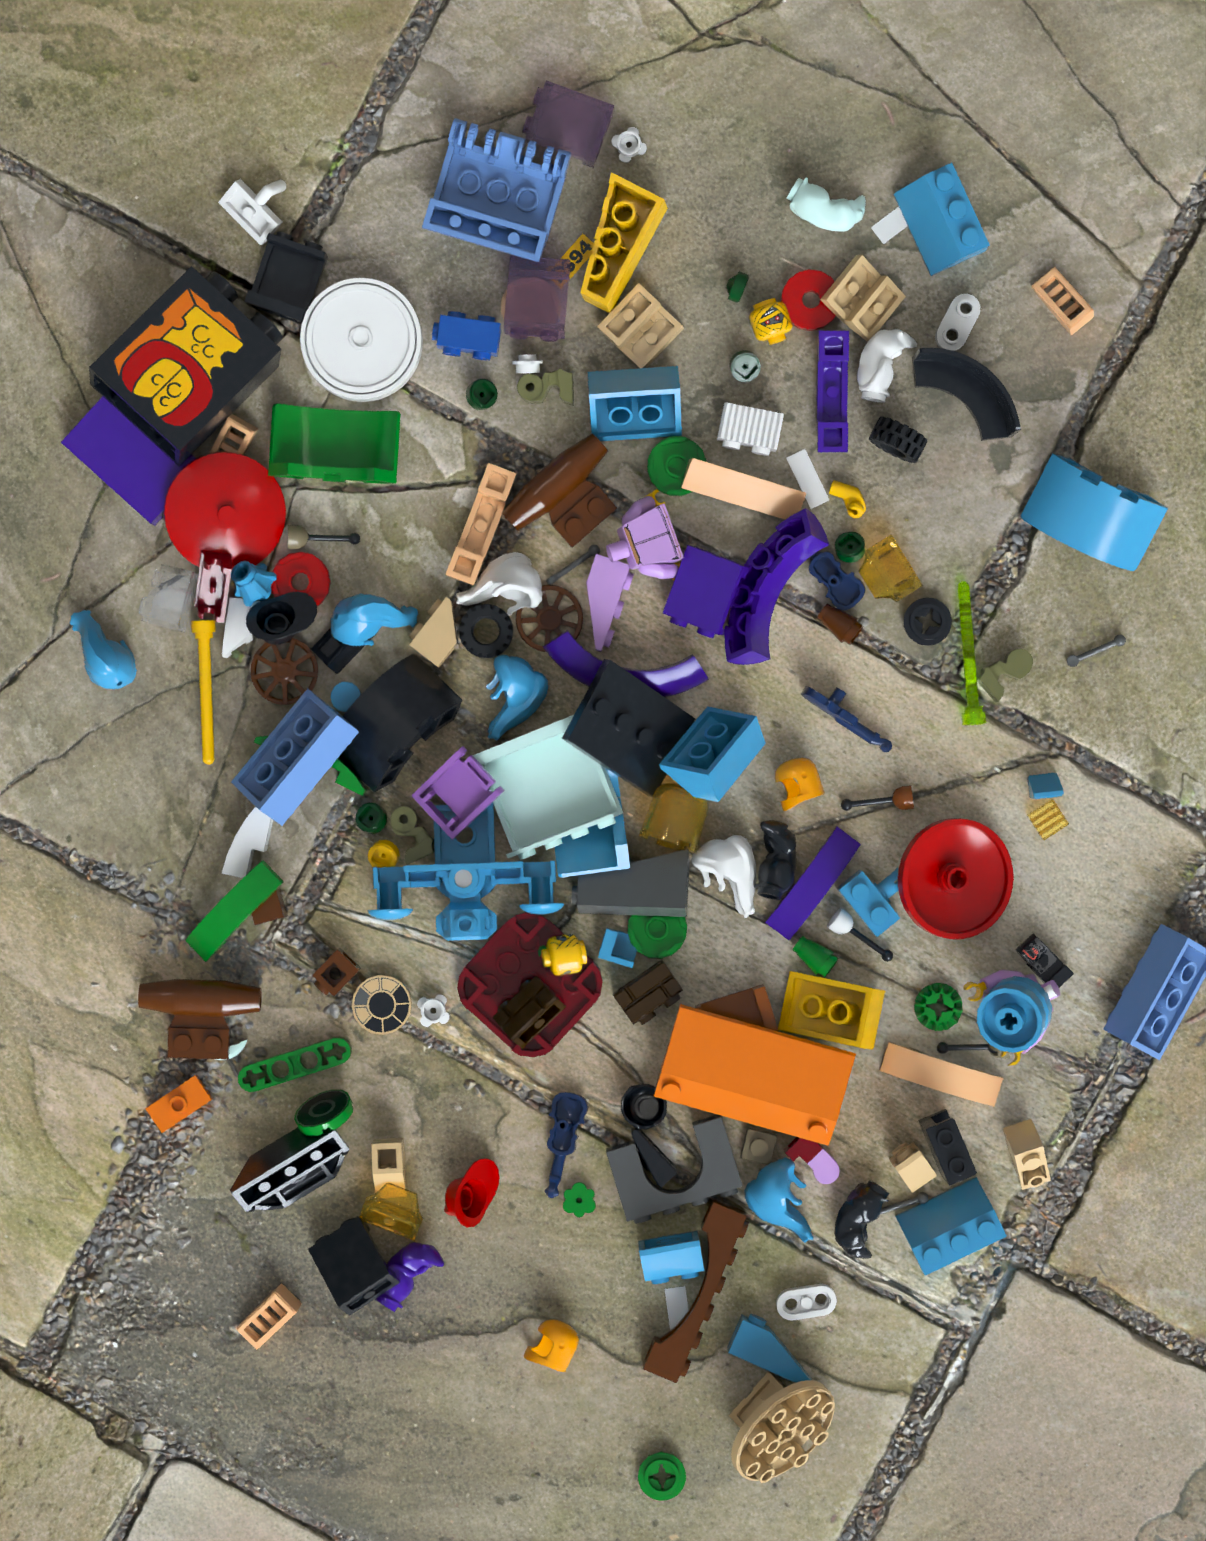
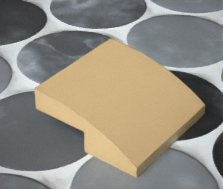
M856 255L820 300L844 324L860 337L869 341L880 330L906 296L888 276H881L863 255Z
M639 283L597 326L638 368H647L684 329L683 325L666 311L660 302Z

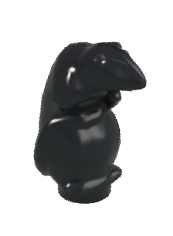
M767 820L761 822L760 826L764 832L763 838L768 854L760 865L758 871L759 883L755 884L754 888L758 889L757 894L759 896L780 900L781 896L790 889L795 879L797 864L796 837L788 829L787 824L777 820Z
M871 1180L867 1184L859 1183L850 1192L847 1200L840 1208L835 1222L834 1234L836 1242L844 1249L847 1255L854 1258L869 1259L872 1257L871 1252L865 1246V1242L868 1239L867 1223L876 1220L883 1203L889 1202L887 1197L890 1193Z

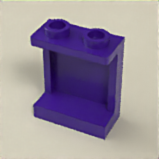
M687 545L683 555L684 558L681 561L662 613L671 616L669 622L685 628L689 623L698 627L697 633L709 638H714L715 634L724 635L725 629L723 625L741 578L746 579L750 567L696 546Z

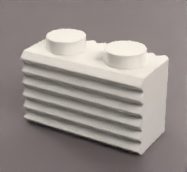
M725 402L717 441H722V447L740 450V445L752 447V453L769 456L770 451L776 452L784 414Z

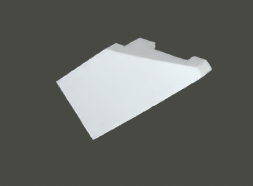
M229 598L222 657L228 658L232 655V651L244 643L247 645L253 640L252 634L246 626V616L250 608L260 601L256 600L251 607L244 605L241 598Z

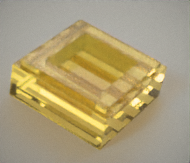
M1053 799L1027 814L1028 819L1043 841L1069 825Z

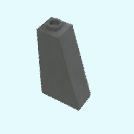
M681 850L632 862L628 869L578 876V885L572 886V904H576L579 914L687 917L688 850Z

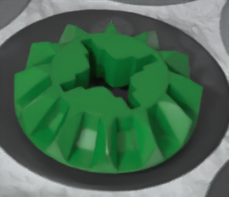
M929 984L918 993L915 999L914 1010L916 1017L928 1029L934 1031L948 1030L958 1023L963 1012L962 999L958 992L947 984ZM940 994H942V1004L951 1008V1010L941 1011L938 1020H936L935 1010L926 1007V1004L937 1003Z
M660 1451L648 1455L640 1464L638 1482L642 1491L648 1497L659 1501L669 1500L682 1491L686 1482L685 1468L683 1463L674 1454ZM660 1464H663L665 1473L671 1474L670 1477L665 1478L663 1488H661L659 1479L653 1477V1474L659 1472Z

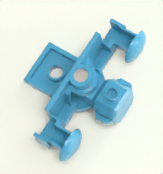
M491 803L468 826L473 831V838L465 844L460 843L456 838L452 840L434 821V865L373 867L374 889H377V910H368V913L382 920L404 918L410 915L413 909H402V888L436 887L442 894L450 898V903L436 916V932L447 941L488 939L497 930V915L481 902V898L488 895L496 885L528 884L529 904H522L519 907L530 914L543 915L559 911L564 906V903H554L555 861L496 862L494 804ZM435 805L449 821L457 816L448 805Z

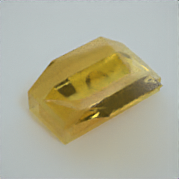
M892 534L865 550V560L858 572L875 599L890 598L898 602L923 586Z
M386 1183L375 1194L366 1197L359 1216L366 1223L413 1241L416 1239L423 1220L419 1211L417 1193L391 1183Z

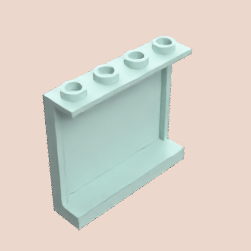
M574 715L472 755L496 780V783L490 790L494 792L499 786L505 790L493 801V804L512 849V852L506 854L507 858L518 855L519 860L537 854L535 848L544 845L546 850L563 844L562 837L571 835L572 840L589 834L588 827L597 824L598 828L602 829L615 824L614 817L623 814L606 768L562 739Z

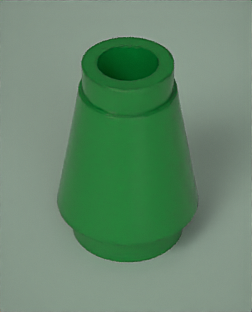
M804 936L799 939L792 949L816 976L820 974L824 978L839 959L833 955L834 951Z

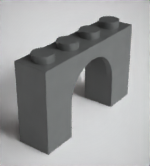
M714 1115L692 1122L702 1155V1164L697 1177L690 1184L679 1189L660 1188L647 1177L634 1140L606 1148V1154L627 1222L634 1220L635 1224L652 1219L651 1214L662 1211L663 1215H668L681 1210L680 1205L691 1202L692 1206H698L709 1202L708 1197L720 1194L721 1197H727L738 1193L737 1188L743 1187L721 1115Z

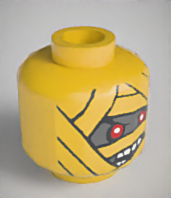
M775 298L753 305L754 310L749 314V320L756 339L759 341L768 340L769 345L786 340L785 334L793 327L786 305L783 302H777Z
M574 934L551 937L547 941V949L541 950L543 966L550 967L551 972L555 976L578 973L582 969L583 964L587 963L584 941L578 940Z

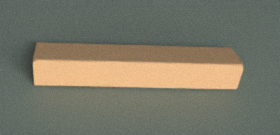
M695 458L689 459L681 485L682 489L784 520L801 510L806 497L805 492Z

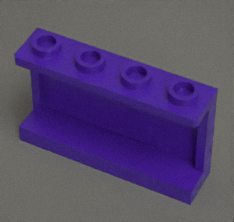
M103 396L61 441L67 449L154 526L163 518L161 515L164 512L165 496L172 480L186 464L196 459L191 454L180 466L175 464Z

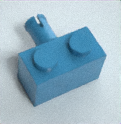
M898 867L879 884H873L862 870H858L836 888L876 937L900 919L899 915L889 904V898L899 891L898 881L895 882L898 879Z

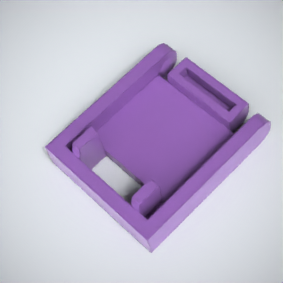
M464 746L456 751L411 795L452 840L505 791L501 786L496 788L494 792L490 790L496 783V780L472 755L465 761L462 760L461 757L468 751ZM437 794L457 816L449 821L430 800Z

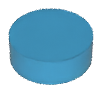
M350 682L337 684L331 692L333 706L339 711L346 712L361 695L360 689Z

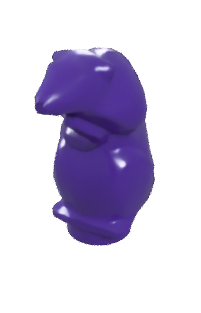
M412 1242L400 1249L387 1262L388 1268L395 1272L400 1283L375 1300L394 1312L398 1307L402 1309L401 1302L413 1290V1277L426 1272L433 1266L443 1267L444 1261L438 1250L432 1245Z

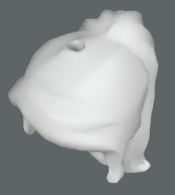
M518 552L503 554L488 564L474 586L469 590L456 593V603L469 606L489 600L493 596L501 595L506 599H512L517 602L515 606L507 610L509 616L524 607L535 608L542 601L540 575L537 570L531 567V561L526 555Z
M733 835L725 840L713 839L704 843L691 858L692 864L700 870L703 876L704 887L710 885L709 872L716 876L719 883V891H723L726 886L723 878L729 880L734 893L735 909L744 918L754 914L753 897L755 893L754 885L757 880L756 863L752 847L747 839L741 835Z

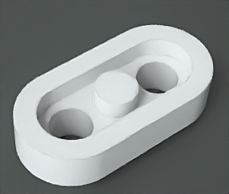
M960 294L951 302L936 331L935 340L939 348L957 351L966 342L980 314L979 301L973 295ZM961 304H968L971 308L970 313H962L960 310ZM952 330L956 332L957 339L954 341L949 340L946 336L947 331Z
M814 1284L783 1290L777 1297L776 1307L778 1313L784 1319L793 1321L828 1315L834 1310L837 1299L833 1289L828 1285ZM818 1294L826 1296L824 1303L820 1304L815 1301ZM790 1298L797 1301L796 1306L793 1308H788L785 1305L786 1301Z

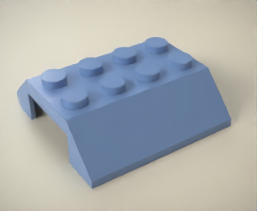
M454 118L448 137L449 146L434 197L430 198L422 228L539 262L548 240L562 193L571 152L558 149L555 163L551 164L555 147L548 146L544 151L543 164L540 165L532 162L537 148L535 141H529L524 156L522 154L525 138L500 132L496 147H493L496 130L490 128L486 133L484 148L475 145L478 125L471 123L466 139L464 137L467 121Z

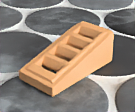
M1056 267L1052 268L1031 286L1070 335H1073L1094 317V310ZM1057 280L1059 284L1046 293L1044 289ZM1065 290L1066 294L1063 295L1059 300H1057L1056 302L1052 300L1060 292ZM1070 300H1073L1075 303L1063 312L1061 308ZM1079 309L1082 311L1072 320L1069 319Z
M230 415L209 453L219 452L221 448L226 452L244 455L258 428L236 415ZM234 427L245 433V437L243 438L232 432L231 428ZM226 437L240 445L239 449L226 443Z
M280 1284L237 1326L236 1330L257 1350L297 1313L302 1303L283 1284ZM268 1306L280 1316L279 1319L267 1308ZM261 1314L272 1326L269 1327L258 1316ZM251 1322L264 1333L262 1336L249 1325Z

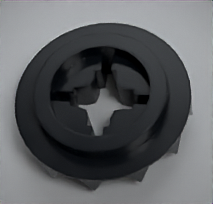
M926 597L914 601L904 614L903 627L908 637L919 645L931 646L938 644L950 632L952 625L950 611L944 603L935 598ZM932 609L931 620L940 626H930L922 634L923 623L919 622L915 617H926L927 613Z

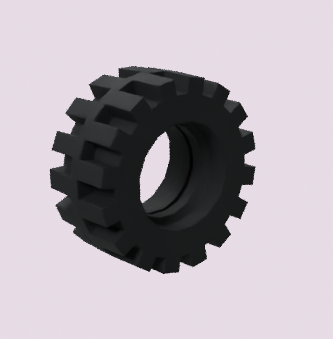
M884 416L879 417L869 437L870 442L875 444L876 447L909 463H916L927 444V439L922 434L917 433L918 431Z
M481 604L469 609L462 617L459 635L463 646L471 654L480 658H493L502 654L509 647L513 638V624L508 614L501 608L491 604ZM484 618L494 620L499 627L497 639L489 644L478 642L473 633L475 624Z

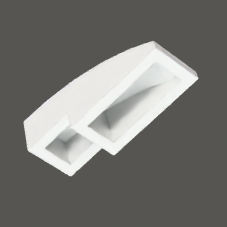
M257 807L248 815L235 835L227 853L222 874L244 878L251 870L254 851H267L274 820L261 812Z

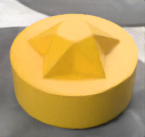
M389 840L375 842L368 852V860L372 867H394L400 858L398 847Z

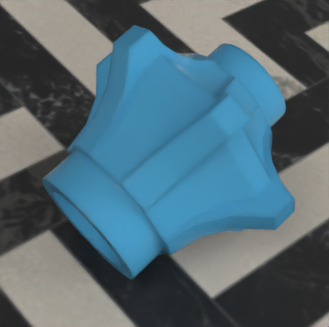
M242 561L232 569L231 578L236 585L234 595L236 597H243L245 606L251 607L256 600L264 601L271 595V584L277 579V575L274 572H267L266 564L254 565L248 561Z

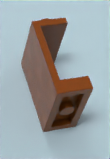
M763 984L695 1005V1008L779 1032Z

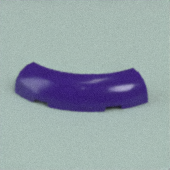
M805 508L791 515L776 526L775 529L777 531L764 544L759 543L744 564L750 568L746 579L741 578L730 606L728 626H725L724 631L727 662L737 665H750L771 659L769 628L772 613L780 592L791 575L804 561L819 550L829 546L821 523L808 509Z
M568 630L542 646L566 673L588 687L603 660L583 648ZM693 654L679 662L656 669L637 670L622 667L664 697L681 694L709 680Z

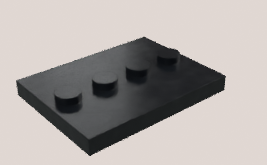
M604 659L562 739L647 796L655 798L667 775L661 770L659 764L696 719L612 660Z

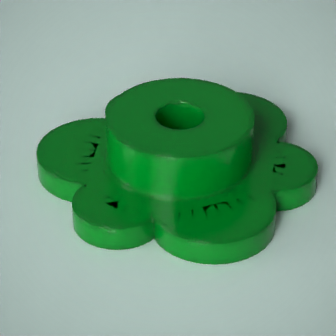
M582 1182L575 1183L572 1189L564 1191L566 1199L563 1202L564 1211L567 1213L574 1212V1215L578 1218L583 1217L585 1213L593 1212L596 1208V1203L593 1200L595 1192L592 1189H587ZM577 1198H581L582 1201H581V1202H577L576 1199H577Z

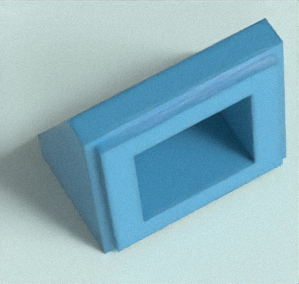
M1057 773L1028 776L1029 797L1031 799L1064 795V790Z

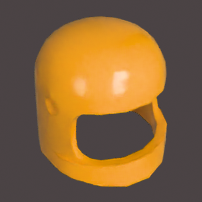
M808 758L790 759L779 765L775 771V782H782L787 791V799L780 802L783 811H787L805 800L825 794L816 765Z
M556 1319L546 1320L538 1327V1331L543 1334L539 1344L535 1347L528 1346L523 1356L528 1361L560 1372H566L578 1346V1334L570 1325Z

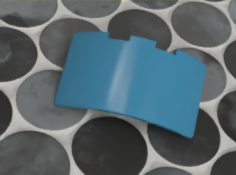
M1052 453L1021 514L1022 520L1084 554L1116 567L1135 571L1168 508L1149 495L1117 484L1116 487L1101 480L1103 476L1089 470L1073 459Z
M606 769L616 796L620 797L618 776ZM618 798V801H619L620 806H621V808H622L621 798ZM623 814L614 817L615 824L599 829L597 824L588 827L589 834L572 840L571 835L562 837L563 844L554 847L558 876L563 878L630 868Z

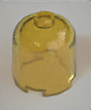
M668 782L660 785L652 797L639 836L643 839H648L650 835V837L657 839L656 844L676 851L685 850V847H688L687 850L691 854L696 853L708 812V801L693 797L678 783Z

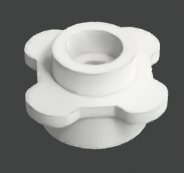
M635 127L628 128L627 131L620 135H614L611 140L612 146L616 147L620 153V161L624 163L630 162L631 158L636 155L645 154L647 149L646 144L641 142L639 130ZM630 142L632 146L628 148L626 143Z
M536 354L518 355V361H512V363L516 364V373H540V364L543 363V360H537Z
M438 994L435 998L431 999L422 997L418 1000L417 1006L421 1009L422 1015L420 1022L423 1026L429 1027L432 1023L440 1022L445 1024L448 1022L450 1015L446 1012L445 1004L447 999L444 995ZM431 1008H435L436 1013H431Z

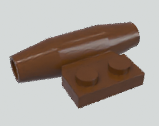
M592 433L561 452L523 486L502 512L503 516L519 531L541 516L549 513L551 525L568 545L573 548L617 509L598 485L585 480L607 454L608 450Z
M172 979L141 983L138 992L139 1008L175 1015L168 1027L167 1058L228 1060L230 1028L225 1016L260 1012L262 1003V989L260 987L225 980Z

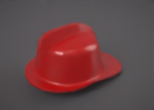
M488 1158L479 1159L473 1162L463 1177L452 1181L446 1189L444 1212L455 1216L460 1224L467 1228L475 1227L479 1224L499 1186L500 1176L496 1164Z

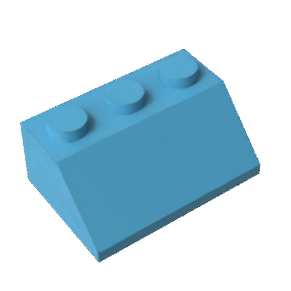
M953 163L920 177L893 194L930 276L979 255L990 246Z
M678 366L587 372L591 434L593 433L600 441L682 436Z
M707 706L659 764L661 770L693 797L719 802L766 744L757 716Z
M977 1177L929 1199L925 1204H919L895 1216L925 1276L1007 1237Z

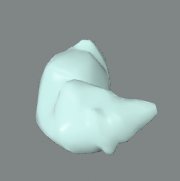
M807 177L804 180L798 178L787 196V199L791 201L790 209L794 214L810 224L830 231H848L854 224L862 220L865 213V196L861 195L855 200L844 198L830 200L828 192L818 185L809 184Z

